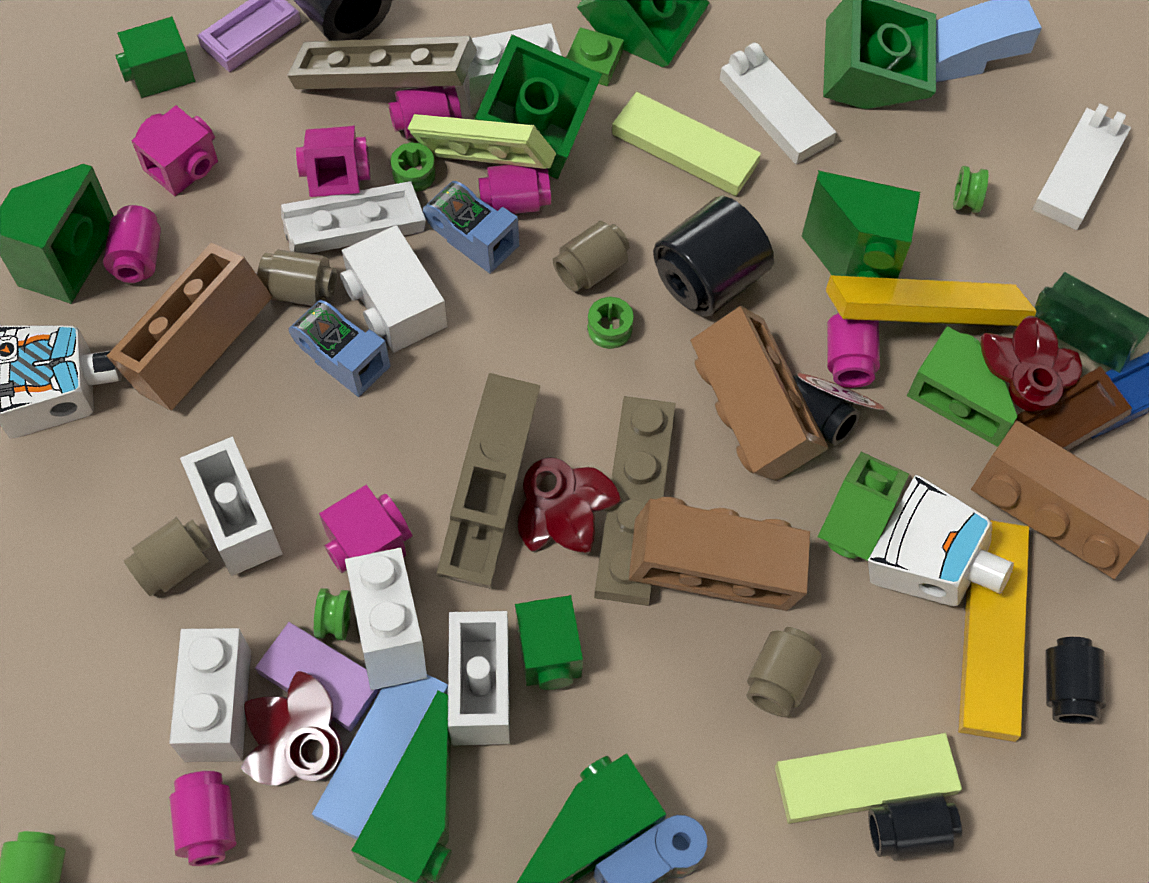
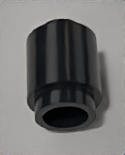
M1063 637L1057 639V646L1045 650L1046 705L1052 708V719L1067 724L1097 723L1101 720L1100 709L1106 707L1104 651L1093 647L1092 640L1085 637Z
M940 792L883 800L881 807L871 808L868 811L870 836L878 857L891 856L894 861L951 853L954 849V839L962 837V825L955 803H946L944 796Z

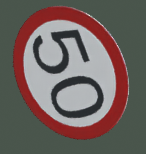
M797 374L805 382L830 394L866 407L879 410L884 409L876 401L846 387L815 376Z

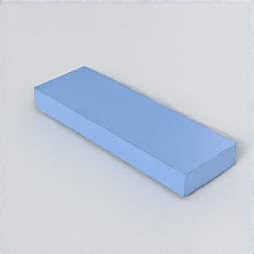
M427 674L426 679L381 689L312 812L314 819L355 840L358 839L436 692L439 690L448 694V684Z

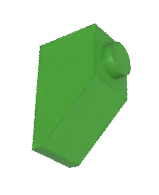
M947 326L918 370L907 397L998 447L1018 417L1006 383L990 372L985 363L980 342L975 337L959 333Z
M861 451L845 477L818 537L827 541L828 546L839 555L853 559L859 556L868 561L898 501L909 473Z

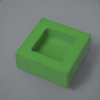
M580 27L566 58L601 73L602 76L598 84L608 86L623 53L624 40Z

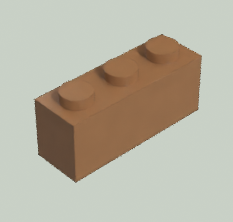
M210 243L110 351L107 357L140 395L172 411L273 297L245 257Z
M739 306L690 340L698 356L695 359L696 369L703 380L713 387L719 400L715 403L716 411L724 424L733 429L740 444L736 447L737 455L743 466L750 473L778 481L829 449L764 318Z
M1017 420L971 488L973 492L1113 579L1118 576L1140 548L1149 532V500Z
M650 498L635 518L629 580L788 611L807 594L810 531L793 528L789 522L780 519L759 521L739 517L736 511L727 508L705 510L687 506L683 500L678 498Z

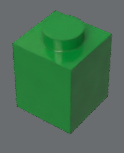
M173 16L117 33L124 50L122 53L115 54L125 82L135 80L141 98L196 82Z
M568 595L515 604L516 627L526 686L539 684L540 689L555 690L571 685L575 678H581L583 656L572 596Z

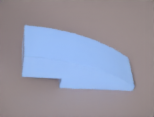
M990 0L936 20V82L982 74L987 61L1031 53L1042 27L1029 1Z

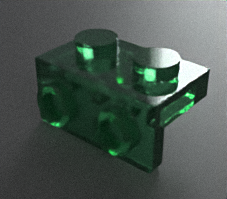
M1066 272L1061 275L1052 288L1044 287L1034 307L1037 311L1035 317L1051 326L1058 339L1087 354L1093 361L1104 364L1118 373L1124 369L1149 336V317Z

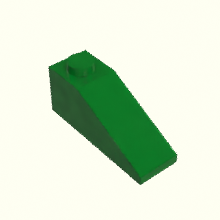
M439 690L436 692L351 850L359 864L397 883H427L428 880L437 883L452 854V850L445 847L449 841L451 738L448 728V695Z
M627 753L613 762L609 756L600 758L580 773L579 776L582 781L574 787L517 883H576L595 871L598 863L665 820L666 812Z

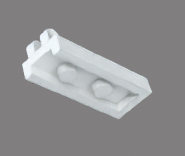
M754 42L745 47L744 52L739 50L730 55L729 64L721 67L719 80L795 165L834 143L836 131L765 55L758 43Z
M1101 103L1096 111L1086 108L1032 210L1078 230L1131 128L1123 124L1126 117L1125 114L1117 111L1114 119L1105 116L1109 107Z
M411 181L360 190V193L332 195L281 205L284 234L289 242L290 251L310 254L352 246L395 225L398 226L403 236L424 232L426 219Z

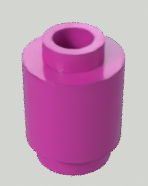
M425 86L396 91V102L388 103L394 131L403 130L406 139L415 138L408 130L414 114L462 119L455 86Z
M515 165L487 167V177L478 178L480 200L497 211L504 207L513 214L538 212L540 206L551 205V189L547 168Z
M128 205L120 208L117 214L110 220L103 265L109 273L120 281L136 283L151 277L155 273L161 227L157 222L156 215L151 210L138 205Z
M839 312L828 320L827 367L829 372L833 374V381L843 387L857 388L867 386L875 380V373L880 368L879 321L843 319Z
M199 771L178 777L174 781L175 792L169 796L175 855L181 858H188L190 866L212 865L225 860V852L234 848L237 844L230 787L223 784L222 773L217 771Z

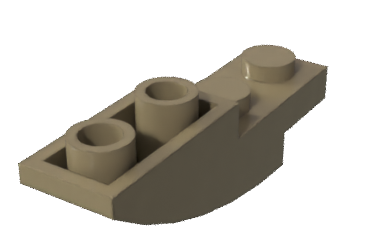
M492 373L488 374L450 513V522L436 573L438 577L488 589L491 588L540 385Z

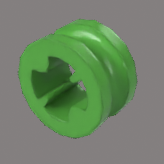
M411 142L399 146L392 153L390 162L395 184L411 181L415 192L423 191L431 186L435 180L436 170L433 153L427 146ZM407 164L412 167L405 171V166ZM419 164H422L421 170L414 168Z
M969 166L961 167L955 186L954 209L961 210L963 206H970L971 211L974 213L981 211L988 185L989 173L987 169L981 168L979 172L973 173L970 171Z
M604 297L594 302L588 313L587 331L590 339L596 345L607 349L619 348L626 344L632 335L634 320L632 308L627 302L616 297ZM608 317V321H611V317L620 319L619 328L613 329L612 324H610L609 329L603 328L601 326L602 318Z
M320 588L314 611L315 638L323 639L326 634L332 633L335 635L336 640L344 641L346 639L352 603L349 590H341L339 595H332L330 589Z

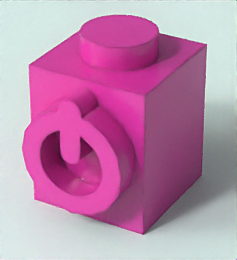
M176 105L164 115L159 113L147 118L139 127L136 137L131 140L142 169L175 197L195 180L206 176L212 166L218 162L212 142L215 136L211 128L200 117L195 116L191 118Z
M355 126L305 130L303 147H296V161L299 177H307L309 196L319 197L360 193V181L371 180L369 149L366 136L356 137Z
M367 484L319 513L325 534L330 540L324 547L332 562L341 573L347 571L345 562L347 558L396 548L402 549L403 557L407 556L404 542L413 537L404 517L387 494L384 493L376 498Z

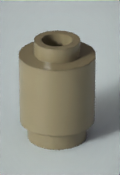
M598 221L560 247V254L553 258V265L562 282L570 290L576 292L582 287L590 289L628 262L627 250L629 249V242L618 226L614 224L609 226L603 221Z
M278 249L274 254L264 253L258 266L257 276L273 297L272 300L313 306L317 301H325L326 297L332 298L334 295L337 271L335 268L330 267L327 256Z
M175 517L132 547L134 554L125 559L124 563L143 590L149 596H152L160 589L166 593L208 563L209 560L203 552L212 545L193 519L183 525Z
M786 627L784 631L770 632L747 679L750 686L746 695L748 700L758 708L780 717H787L792 707H799L822 659L821 653L814 647L816 644L815 640L809 634L792 627Z

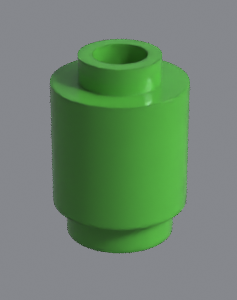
M34 831L19 832L17 841L3 843L0 856V883H60L66 850L54 845L56 838L54 835Z

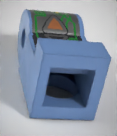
M458 181L450 182L423 207V214L429 225L447 239L449 244L489 274L520 246L518 217L504 207L498 211L477 198L467 186ZM500 241L499 247L493 251V247Z
M317 301L289 327V333L295 343L313 358L318 366L357 397H360L391 367L385 340L370 329L365 333L326 301ZM370 362L367 371L359 375V371Z
M686 815L672 816L598 863L593 877L597 883H663L669 878L686 877L691 875L701 863L707 849V835L703 827L695 819Z

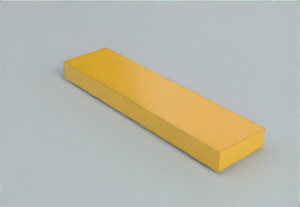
M830 275L825 290L840 316L848 320L1018 326L1024 318L1035 316L1037 312L1016 284Z
M990 520L992 522L991 543L987 552L1013 562L1014 566L1009 580L1000 594L972 581L967 589L958 733L1016 742L1021 737L1029 526Z

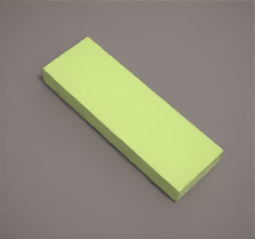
M637 91L612 123V135L734 196L738 195L760 161V152Z
M414 114L408 130L416 140L427 146L435 157L546 169L551 167L556 152L534 125Z
M946 733L778 761L775 765L788 824L866 811L871 808L881 807L883 800L940 792L946 797L957 795L962 790Z

